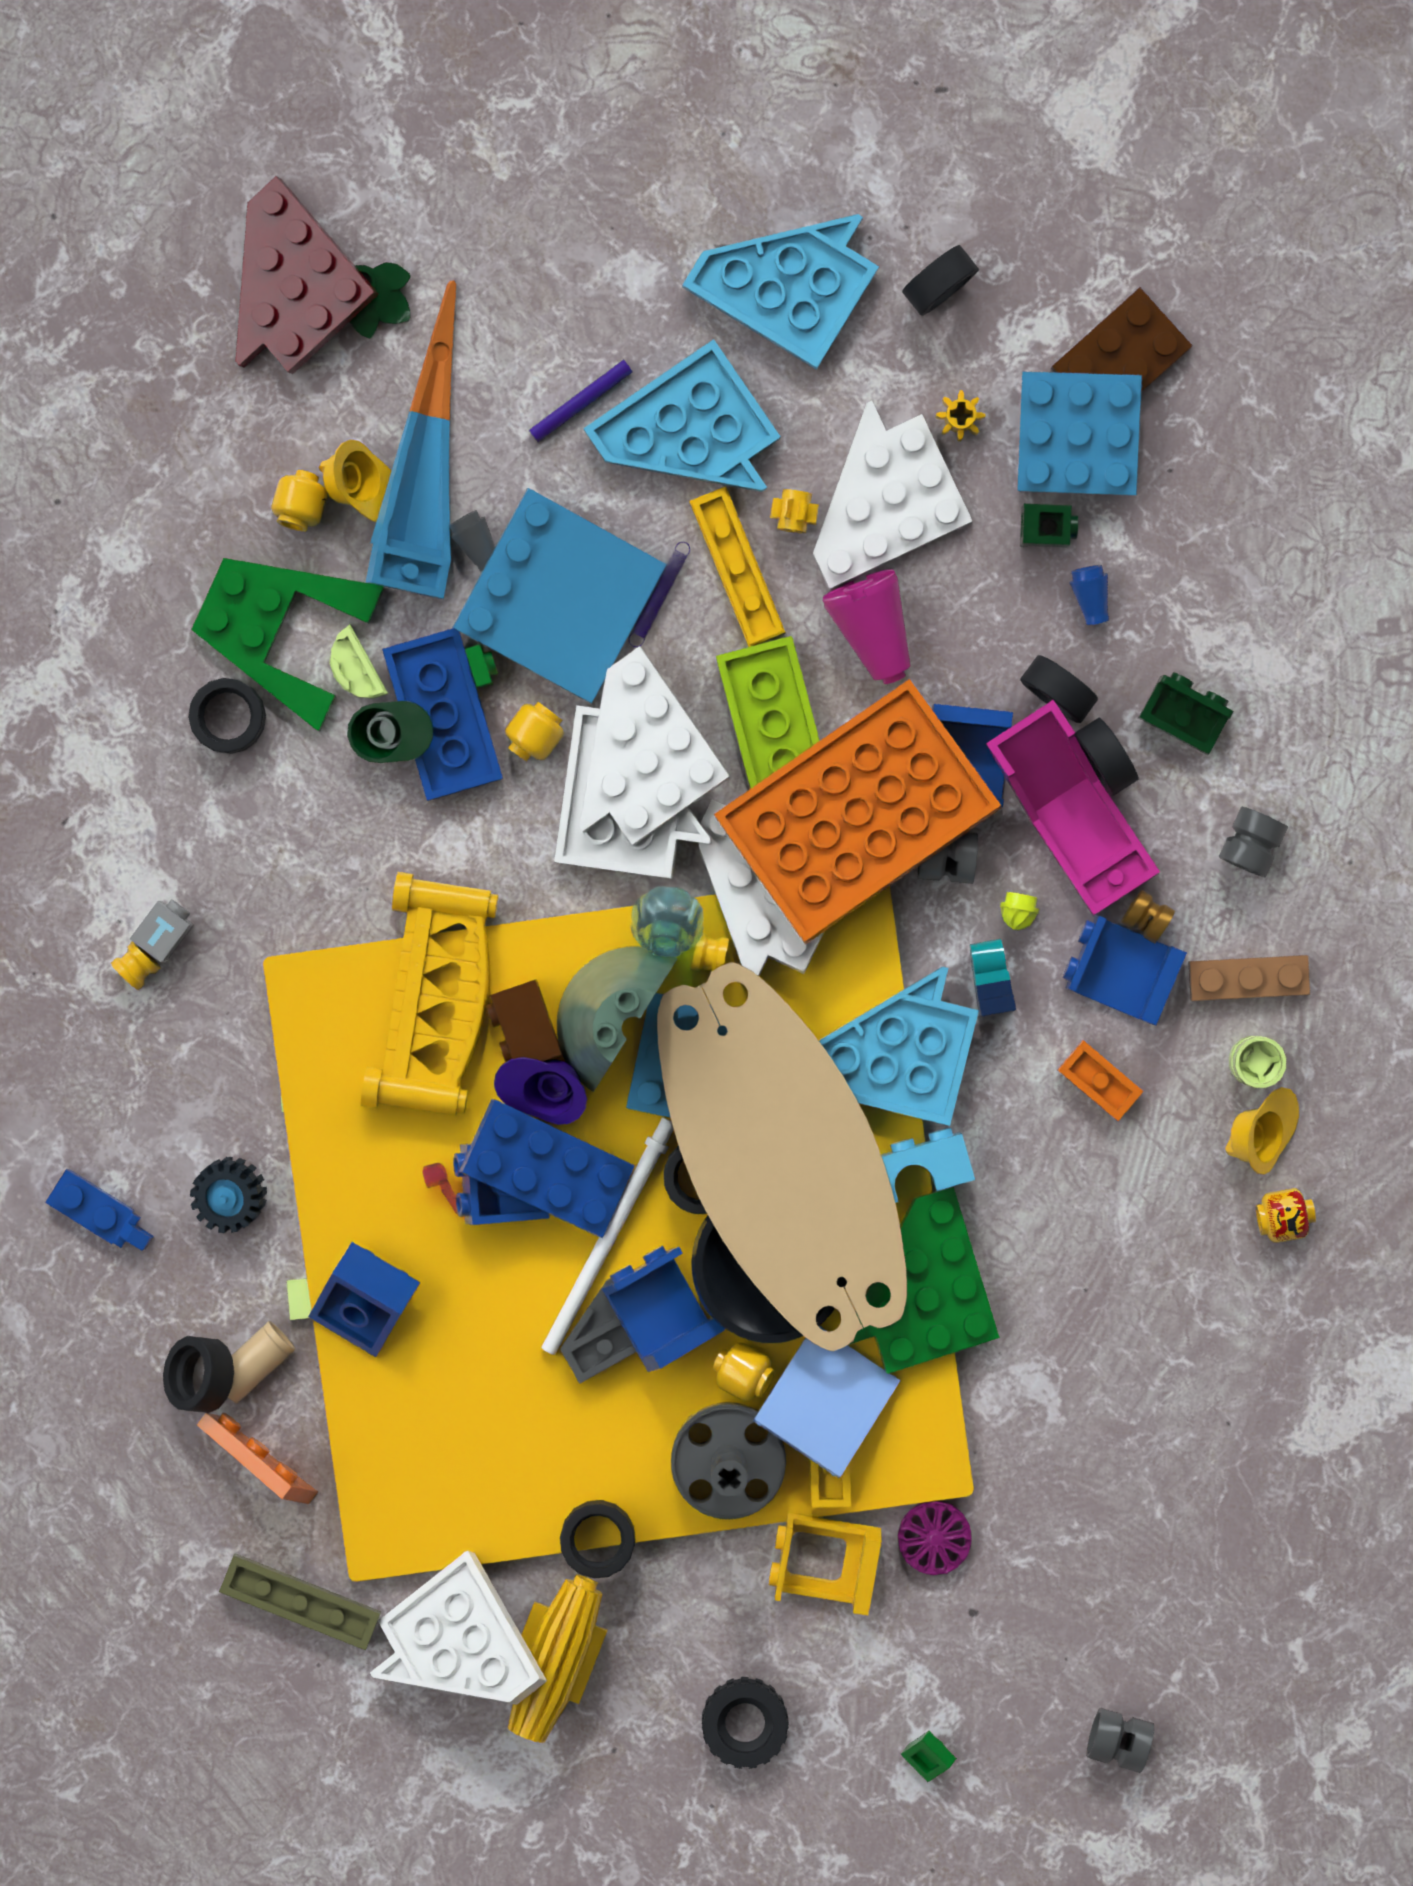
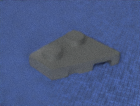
M607 1279L602 1288L613 1282L612 1279ZM602 1288L560 1348L579 1383L584 1382L636 1352Z

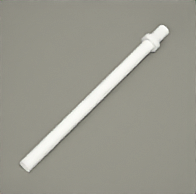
M662 1117L653 1136L647 1137L644 1143L647 1147L622 1193L603 1238L599 1237L541 1347L546 1352L553 1355L556 1354L661 1153L666 1154L669 1148L666 1143L674 1130L670 1120Z

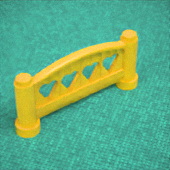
M397 872L393 891L392 911L407 913L383 1069L366 1068L361 1094V1106L377 1108L378 1104L455 1116L457 1113H465L468 1090L461 1089L460 1081L475 1050L485 1015L489 985V954L485 921L487 917H496L499 895L491 894L489 890L414 879V874ZM456 924H462L467 928V936L462 940L465 951L460 957H452L429 936ZM449 963H456L461 967V975L456 979L459 990L454 996H446L423 975ZM443 1002H450L455 1007V1014L449 1019L453 1025L452 1031L448 1035H440L417 1014ZM437 1041H444L449 1046V1052L443 1058L446 1062V1070L439 1075L433 1074L411 1053Z

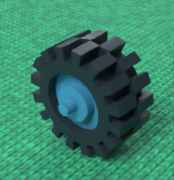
M226 1157L222 1161L218 1159L211 1163L195 1178L192 1183L195 1187L190 1190V1197H195L191 1207L192 1210L199 1209L200 1213L196 1217L200 1222L204 1218L208 1221L205 1227L212 1230L217 1226L219 1227V1233H226L230 1229L231 1233L238 1232L242 1227H247L260 1215V1210L265 1207L267 1201L263 1199L267 1194V1186L261 1187V1183L265 1179L262 1174L256 1176L253 1173L257 1169L253 1164L246 1167L244 1165L246 1160L239 1158L233 1161V1157Z

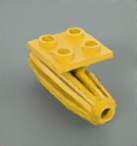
M576 1574L574 1580L565 1579L550 1606L534 1601L521 1636L547 1682L517 1705L512 1704L508 1730L533 1742L543 1743L546 1741L568 1702L580 1703L608 1631L596 1625L603 1594L596 1589L598 1585L596 1581Z

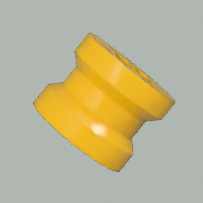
M698 932L690 970L698 972L701 969H706L712 972L724 965L729 938L720 937L715 940L708 938L705 933Z
M133 941L127 946V953L122 958H115L111 962L112 967L136 990H140L145 985L144 979L149 974H156L161 969L155 959Z

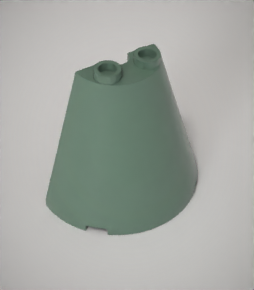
M649 947L618 948L603 953L589 961L569 982L561 998L557 1014L558 1043L565 1062L574 1068L580 1082L592 1092L595 1091L627 1040L622 1033L623 1022L629 1017L641 1018L678 958Z

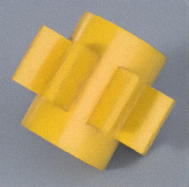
M963 390L959 391L957 400L953 402L948 397H944L942 402L948 409L946 412H938L935 415L936 419L945 420L946 426L943 428L942 434L945 435L951 430L957 433L958 442L962 441L964 432L967 430L973 435H977L979 430L973 423L975 420H982L986 417L985 413L976 412L975 406L979 398H973L970 402L964 399ZM957 407H963L964 414L971 416V418L966 419L962 426L958 425L957 418L950 417V414L955 413Z
M783 489L781 499L773 498L770 518L778 519V530L805 534L807 524L816 525L819 504L811 503L812 493Z

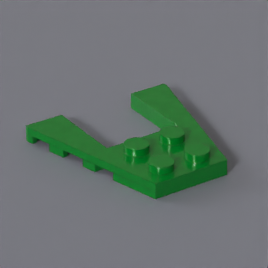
M223 558L191 630L310 726L321 731L336 695L266 664L265 661L297 592L369 624L385 588L370 583Z

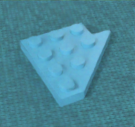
M856 214L703 251L684 281L682 288L817 370L878 271L879 266L846 247L863 219L862 216Z
M940 967L819 1040L843 1075L858 1103L950 1126L979 1010L941 1001L949 968Z

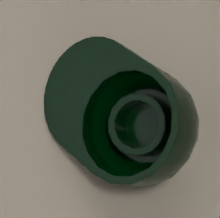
M411 701L379 702L365 705L353 714L347 731V737L353 751L362 759L374 763L416 759L428 750L434 735L433 723L429 714L420 705Z

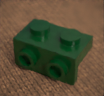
M1173 672L1170 677L1167 675L1160 676L1138 719L1209 755L1227 720L1234 713V711L1226 707L1229 701L1211 691H1207L1204 696L1191 689L1194 683L1178 673Z

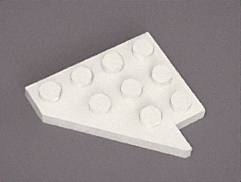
M640 646L607 669L579 822L581 831L586 832L611 814L630 843L636 845L731 778Z
M576 705L554 862L673 879L678 840L705 844L712 843L711 836L689 807L636 845L630 843L611 814L586 832H582L579 828L600 709Z
M712 799L701 821L702 826L711 836L712 843H698L741 966L760 976L767 959L770 958L804 974L824 932L806 945L715 818L714 814L725 807V805Z
M467 1550L378 1620L395 1653L370 1672L373 1678L515 1705L547 1682L476 1554Z

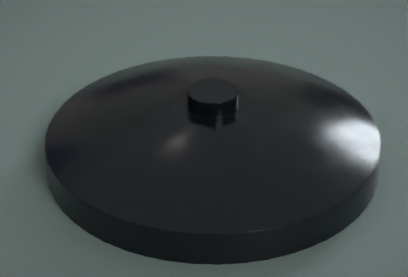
M707 1215L695 1238L691 1259L694 1286L705 1310L720 1326L747 1340L760 1343H782L802 1337L803 1335L780 1314L751 1281ZM839 1277L836 1281L839 1287H844L847 1284L844 1277ZM832 1306L821 1308L816 1314L817 1325L820 1326L832 1314L835 1308Z

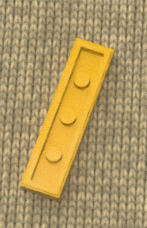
M726 486L690 500L689 503L748 647L785 634L784 627Z

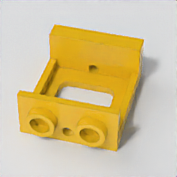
M788 1513L786 1526L778 1525L775 1549L781 1550L779 1563L772 1562L768 1585L775 1586L774 1601H781L782 1592L852 1603L854 1614L868 1616L882 1543L881 1528ZM797 1532L843 1539L846 1542V1550L841 1576L836 1580L790 1573L787 1569L792 1536Z

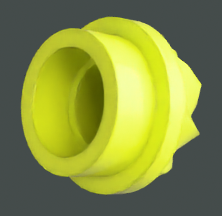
M1006 892L1005 902L1000 903L1004 922L1014 930L1029 927L1037 914H1039V909L1036 908L1037 897Z

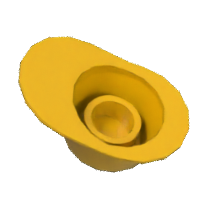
M347 440L341 443L334 455L322 461L319 465V470L323 473L325 490L336 502L349 504L364 517L376 522L391 470L363 443L357 440Z
M1280 1087L1273 1090L1259 1108L1245 1110L1238 1114L1232 1124L1231 1136L1225 1147L1226 1153L1241 1161L1250 1163L1251 1168L1257 1174L1265 1175L1270 1172L1297 1127L1299 1103L1293 1091Z

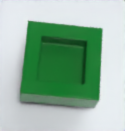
M481 645L465 649L476 687L481 689L494 685L491 676L498 674L492 652L484 653Z
M930 1731L909 1743L901 1753L903 1758L927 1782L948 1770L957 1759L945 1747L943 1742L937 1739Z

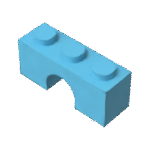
M951 1127L929 1133L930 1141L916 1145L913 1138L899 1141L890 1145L891 1152L881 1154L895 1203L899 1202L895 1190V1179L903 1168L910 1165H920L926 1168L931 1174L937 1191L975 1180L962 1133L953 1134Z

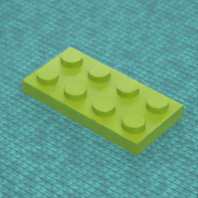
M792 636L716 656L750 789L820 741Z

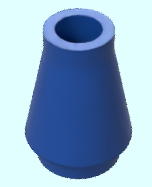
M1093 565L1071 571L1073 580L1069 583L1085 617L1086 625L1109 621L1108 574L1103 572L1102 565Z

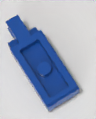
M70 1169L65 1170L45 1202L105 1241L115 1244L120 1248L127 1241L143 1251L153 1238L152 1234L137 1226L141 1217L134 1213V1209Z

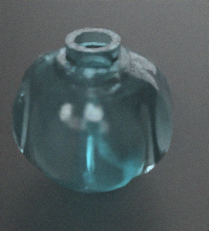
M667 886L652 888L648 893L640 896L632 908V935L640 946L646 948L653 955L662 957L680 956L685 951L692 949L702 938L704 930L703 908L696 898L690 896L682 888Z

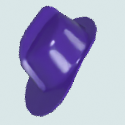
M521 1057L511 1059L502 1064L495 1074L494 1087L497 1096L504 1104L523 1113L560 1125L570 1124L579 1119L586 1109L587 1096L585 1089L580 1083L577 1072L564 1061L554 1059L542 1062L537 1059Z

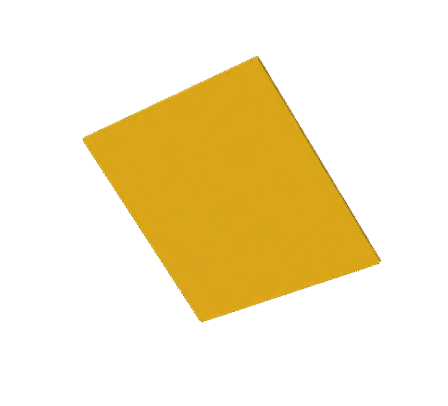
M890 886L824 932L804 974L770 958L767 959L759 977L773 988L790 1006L818 1041L904 990ZM716 894L485 926L489 954V985L486 1005L493 1003L490 995L537 979L556 1036L559 1004L569 982L589 961L608 951L639 946L661 950L678 958L656 992L659 994H664L682 985L696 988L708 981L711 973L710 970L701 969L698 972L690 970L698 932L705 933L708 938L715 940L720 937L729 938L724 965L730 962L741 965ZM467 929L436 933L429 937L452 957H460L465 951L462 940L467 936ZM403 938L269 956L264 960V975L311 1310L332 1272L352 1242L371 1251L375 1256L406 1272L410 1277L420 1282L376 1357L313 1320L348 1575L352 1581L358 1582L443 1570L467 1550L475 1553L481 1564L561 1553L560 1534L565 1519L575 1507L587 1501L604 1500L614 1503L624 1510L634 1525L635 1543L781 1523L787 1521L788 1513L824 1517L967 1497L973 1493L974 1486L954 1352L890 1373L896 1376L900 1382L850 1461L851 1507L812 1508L810 1459L783 1441L786 1453L784 1479L774 1498L764 1508L752 1515L738 1519L714 1518L693 1508L679 1492L671 1470V1452L678 1431L689 1416L717 1403H740L759 1411L804 1341L805 1336L782 1343H760L744 1339L725 1329V1331L661 1369L648 1372L638 1353L635 1352L582 1383L578 1382L560 1350L606 1280L611 1278L610 1275L630 1264L633 1269L645 1264L643 1256L662 1245L666 1251L680 1247L683 1254L674 1258L706 1318H712L705 1310L696 1292L691 1265L694 1241L701 1224L708 1214H693L680 1209L670 1199L664 1186L666 1162L669 1155L678 1146L674 1130L666 1143L669 1147L666 1154L661 1153L560 1347L555 1355L550 1354L541 1347L599 1237L550 1214L548 1219L479 1225L465 1224V1216L459 1217L456 1208L457 1193H463L462 1177H456L454 1172V1154L460 1153V1144L472 1143L491 1099L504 1103L497 1096L494 1087L495 1074L500 1066L506 1063L499 1042L505 1040L501 1025L493 1027L486 1007L475 1050L460 1081L461 1089L468 1090L464 1114L457 1113L455 1116L378 1104L377 1108L361 1106V1094L366 1068L383 1069ZM449 963L423 976L444 995L454 996L459 990L456 979L461 975V967L456 963ZM740 982L729 983L723 990L724 1001L731 1007L742 1006L748 999L747 988ZM443 1002L417 1015L438 1034L448 1035L453 1028L452 1022L449 1019L454 1016L455 1007L450 1002ZM647 1008L641 1018L629 1017L623 1022L622 1033L627 1040L595 1091L592 1092L583 1085L587 1102L586 1109L579 1119L570 1124L558 1125L529 1115L635 1165L630 1178L647 1147L644 1144L647 1137L653 1136L662 1117L671 1121L670 1117L626 1108ZM437 1041L411 1054L433 1074L439 1075L446 1070V1062L443 1058L447 1056L449 1046L444 1041ZM562 1054L559 1055V1056H556V1057L547 1059V1060L557 1059V1060H560V1061H564V1062H565V1060H564ZM859 1103L872 1130L880 1154L891 1152L890 1145L899 1141L913 1138L915 1145L925 1142L922 1119ZM683 1161L677 1172L678 1183L686 1195L698 1200L699 1197ZM910 1165L903 1168L895 1179V1190L899 1201L895 1204L899 1224H901L915 1197L932 1192L930 1172L920 1165ZM835 1308L832 1314L820 1326L828 1332L837 1329L841 1323L840 1312ZM874 1337L848 1345L884 1369ZM740 1342L769 1356L771 1368L775 1370L774 1378L762 1398L756 1396L753 1400L747 1402L720 1389L717 1385L718 1372L713 1370L715 1360L721 1350L726 1349L729 1351L732 1346ZM697 1423L690 1428L688 1433L694 1442L703 1443L709 1440L712 1431L708 1425ZM751 1423L745 1430V1436L751 1442H761L768 1433L766 1429L758 1426L756 1423ZM698 1479L692 1482L689 1491L695 1498L703 1499L711 1494L712 1486L708 1481ZM753 1479L747 1483L745 1491L752 1498H761L767 1493L768 1485L761 1479ZM592 1516L582 1521L577 1527L574 1535L575 1547L580 1551L620 1545L621 1533L617 1525L609 1518Z

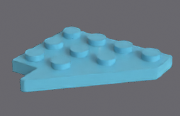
M714 339L583 428L606 463L759 492L766 490L767 486L749 460L781 439V436Z

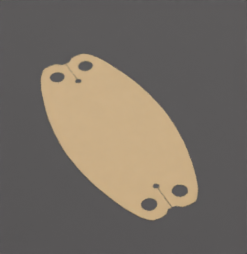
M730 962L713 970L708 981L696 988L682 985L664 993L657 1014V1035L662 1078L672 1126L697 1195L720 1237L738 1264L769 1302L795 1329L812 1343L826 1350L835 1351L844 1348L854 1341L857 1331L863 1329V1327L871 1325L883 1328L900 1320L907 1299V1277L901 1229L892 1188L869 1123L849 1085L827 1051L806 1024L773 988L754 972L737 963ZM740 982L747 988L748 999L742 1006L731 1007L724 1001L723 990L729 983ZM683 1005L695 1008L699 1016L696 1027L687 1031L679 1029L673 1020L674 1012ZM719 1026L727 1028L728 1032L725 1036L718 1034ZM844 1277L847 1281L846 1286L839 1287L836 1282L837 1279ZM876 1282L887 1285L891 1293L888 1304L880 1308L871 1306L865 1296L868 1286ZM825 1306H832L841 1314V1323L834 1331H823L817 1325L816 1314Z

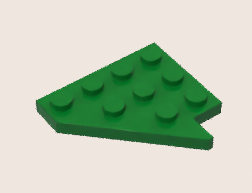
M954 1187L915 1197L900 1224L907 1277V1299L903 1315L900 1320L883 1328L871 1325L863 1327V1329L857 1331L854 1341L850 1343L853 1344L874 1337L885 1373L887 1374L1000 1338ZM876 1282L868 1286L865 1296L871 1306L880 1308L888 1304L891 1293L887 1285Z

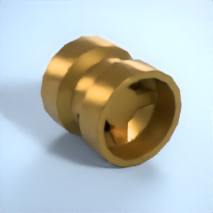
M1141 890L1130 904L1121 923L1130 929H1139L1143 932L1144 938L1155 944L1169 925L1175 910L1167 905L1156 904L1153 902L1150 894Z

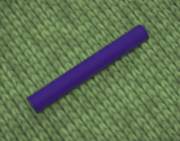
M623 359L529 429V432L537 442H540L633 371Z

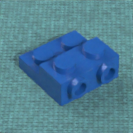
M460 1144V1153L454 1154L453 1166L456 1177H462L463 1193H457L456 1208L459 1217L465 1216V1224L479 1225L550 1218L548 1213L460 1173L459 1170L471 1145Z

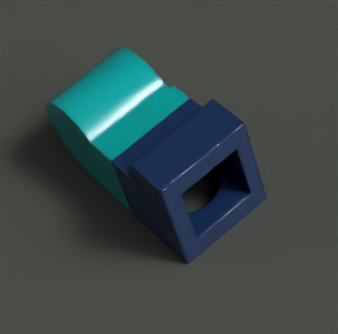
M996 939L970 944V957L979 1016L1015 1011L1016 1004L1009 971H1007L1002 940Z

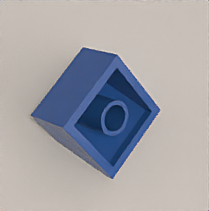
M352 1242L332 1272L308 1317L376 1357L420 1282L410 1277L406 1272L375 1256L371 1251Z

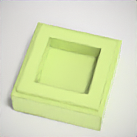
M307 1278L287 1280L290 1320L309 1318L311 1303Z

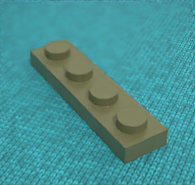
M236 1553L233 1555L219 1590L222 1594L365 1651L381 1614V1611Z

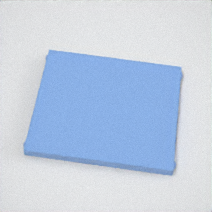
M805 1337L753 1421L839 1479L900 1380L890 1373H885L884 1369L848 1345L835 1351H829L812 1343Z

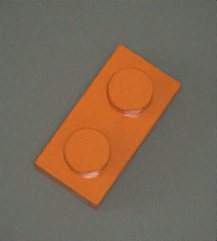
M1084 1040L1076 1046L1057 1069V1071L1116 1121L1122 1118L1144 1092Z

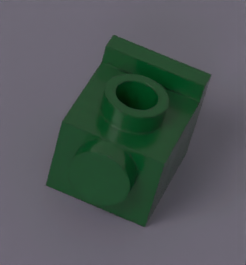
M1024 503L1021 507L1020 547L1068 548L1070 546V539H1077L1078 515H1071L1072 505ZM1046 520L1054 522L1056 526L1055 532L1053 534H1045L1041 528L1042 522Z

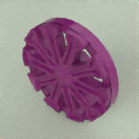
M940 1500L919 1503L912 1507L901 1520L898 1529L900 1552L906 1562L919 1572L929 1575L947 1574L958 1568L970 1551L972 1542L970 1525L964 1514L950 1503ZM927 1508H934L935 1510L933 1521H930L926 1514ZM949 1510L951 1516L942 1523L943 1511ZM914 1515L920 1517L923 1523L922 1527L911 1522V1518ZM957 1521L962 1523V1529L949 1531ZM910 1530L918 1534V1537L905 1538L904 1534L905 1531ZM964 1538L965 1544L959 1546L950 1540ZM921 1545L913 1555H909L907 1552L908 1547ZM947 1548L957 1553L958 1558L954 1561L950 1560L945 1549ZM929 1552L927 1565H920L918 1561ZM937 1553H939L944 1563L943 1567H935Z

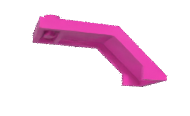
M1054 700L986 743L1027 817L1093 916L1160 873L1101 784L1075 737V731Z

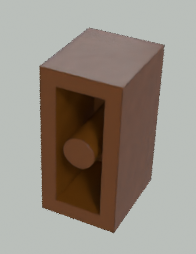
M537 979L490 995L493 1003L487 1004L486 1007L493 1027L501 1025L505 1040L499 1042L505 1062L521 1057L544 1061L562 1054Z

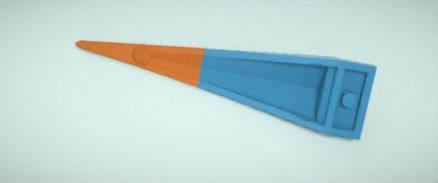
M454 280L449 281L445 289L370 542L373 546L366 577V583L438 599H444L451 562L449 434L456 283Z

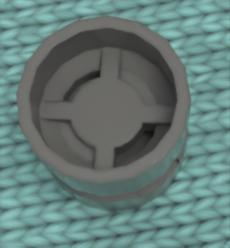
M1241 806L1232 826L1236 834L1235 836L1227 837L1219 858L1245 871L1266 878L1274 860V856L1270 851L1272 848L1280 847L1288 826L1260 812Z
M967 832L919 865L918 879L940 881L943 876H948L951 882L973 884L977 863L978 833Z
M1099 1708L1088 1739L1087 1758L1107 1764L1115 1759L1119 1767L1141 1773L1151 1750L1154 1723L1135 1717L1124 1721L1121 1713ZM1123 1733L1128 1734L1124 1750L1119 1749Z

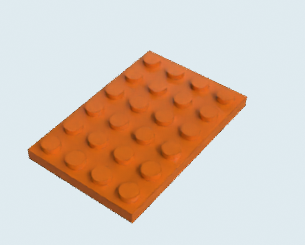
M908 679L723 807L714 816L806 945L1002 808L999 801L912 681Z

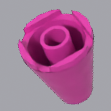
M893 569L866 575L867 580L854 583V580L845 583L825 594L822 600L824 608L874 680H882L884 684L901 680L906 676L904 671L911 666L899 581Z

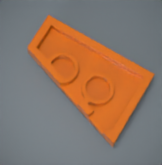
M205 1413L197 1423L199 1428L281 1499L309 1504L318 1493L317 1490L302 1480L289 1466L271 1456L269 1449L253 1437L248 1438L239 1431L241 1425L226 1413H222L221 1416Z

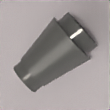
M474 510L451 523L449 527L453 532L451 538L481 572L489 560L495 544L485 516L480 517L477 510Z

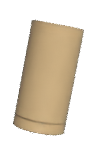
M268 1321L231 1355L234 1365V1378L228 1398L234 1403L241 1401L296 1350L288 1337L271 1321Z

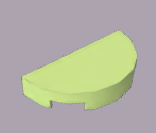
M349 624L337 635L331 648L330 666L334 678L344 690L357 697L375 699L388 695L354 629Z

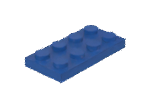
M452 628L382 649L397 701H411L420 705L429 714L433 723L434 735L431 745L423 755L415 759L427 801L502 780L503 775L461 633Z
M491 1099L459 1172L597 1237L603 1238L635 1165L502 1102Z

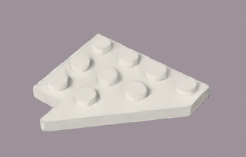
M873 402L866 403L813 552V556L829 590L972 523L970 514L922 414L886 431Z

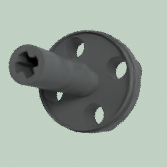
M725 1402L713 1404L689 1416L678 1431L671 1452L673 1479L683 1498L699 1512L719 1519L743 1518L764 1508L778 1492L786 1470V1453L783 1441L769 1431L766 1438L761 1442H751L745 1436L747 1426L755 1423L753 1419L757 1415L758 1410L740 1403ZM704 1423L710 1427L712 1434L709 1440L697 1443L690 1438L688 1432L694 1424ZM698 1479L708 1481L712 1486L711 1494L703 1499L695 1498L689 1491L692 1482ZM753 1479L765 1481L768 1485L767 1493L761 1498L750 1497L745 1491L749 1481Z

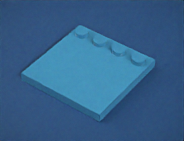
M527 488L452 628L583 700L592 703L606 678L607 669L616 660L667 564L534 490Z

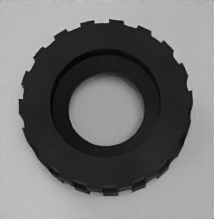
M741 1677V1679L737 1680L732 1678L727 1680L726 1684L716 1687L712 1696L709 1695L702 1712L703 1738L710 1747V1752L714 1756H718L722 1763L734 1765V1768L742 1769V1767H749V1769L757 1768V1765L762 1763L765 1765L770 1762V1758L774 1755L777 1756L781 1751L782 1744L786 1742L789 1729L787 1708L781 1695H778L775 1688L770 1684L769 1686L764 1684L763 1680L757 1678L753 1680L748 1679V1677ZM743 1703L756 1706L762 1712L765 1720L761 1735L749 1742L735 1740L728 1733L725 1724L728 1712L734 1706Z

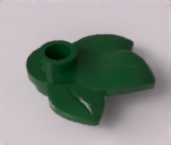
M389 262L374 268L366 265H355L379 295L350 321L352 327L360 335L370 339L375 334L379 321L388 324L408 322L411 318L410 307L400 289L410 280V273L398 264Z

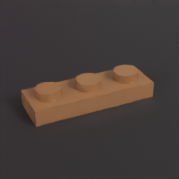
M1308 955L1188 961L1190 1001L1310 995Z

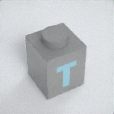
M172 899L168 904L163 901H157L130 937V940L159 962L165 963L194 926L192 922L187 920L190 912Z

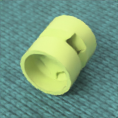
M1247 1036L1233 1045L1229 1054V1068L1232 1075L1239 1082L1254 1088H1267L1275 1085L1282 1078L1286 1070V1056L1283 1048L1276 1041L1262 1036Z

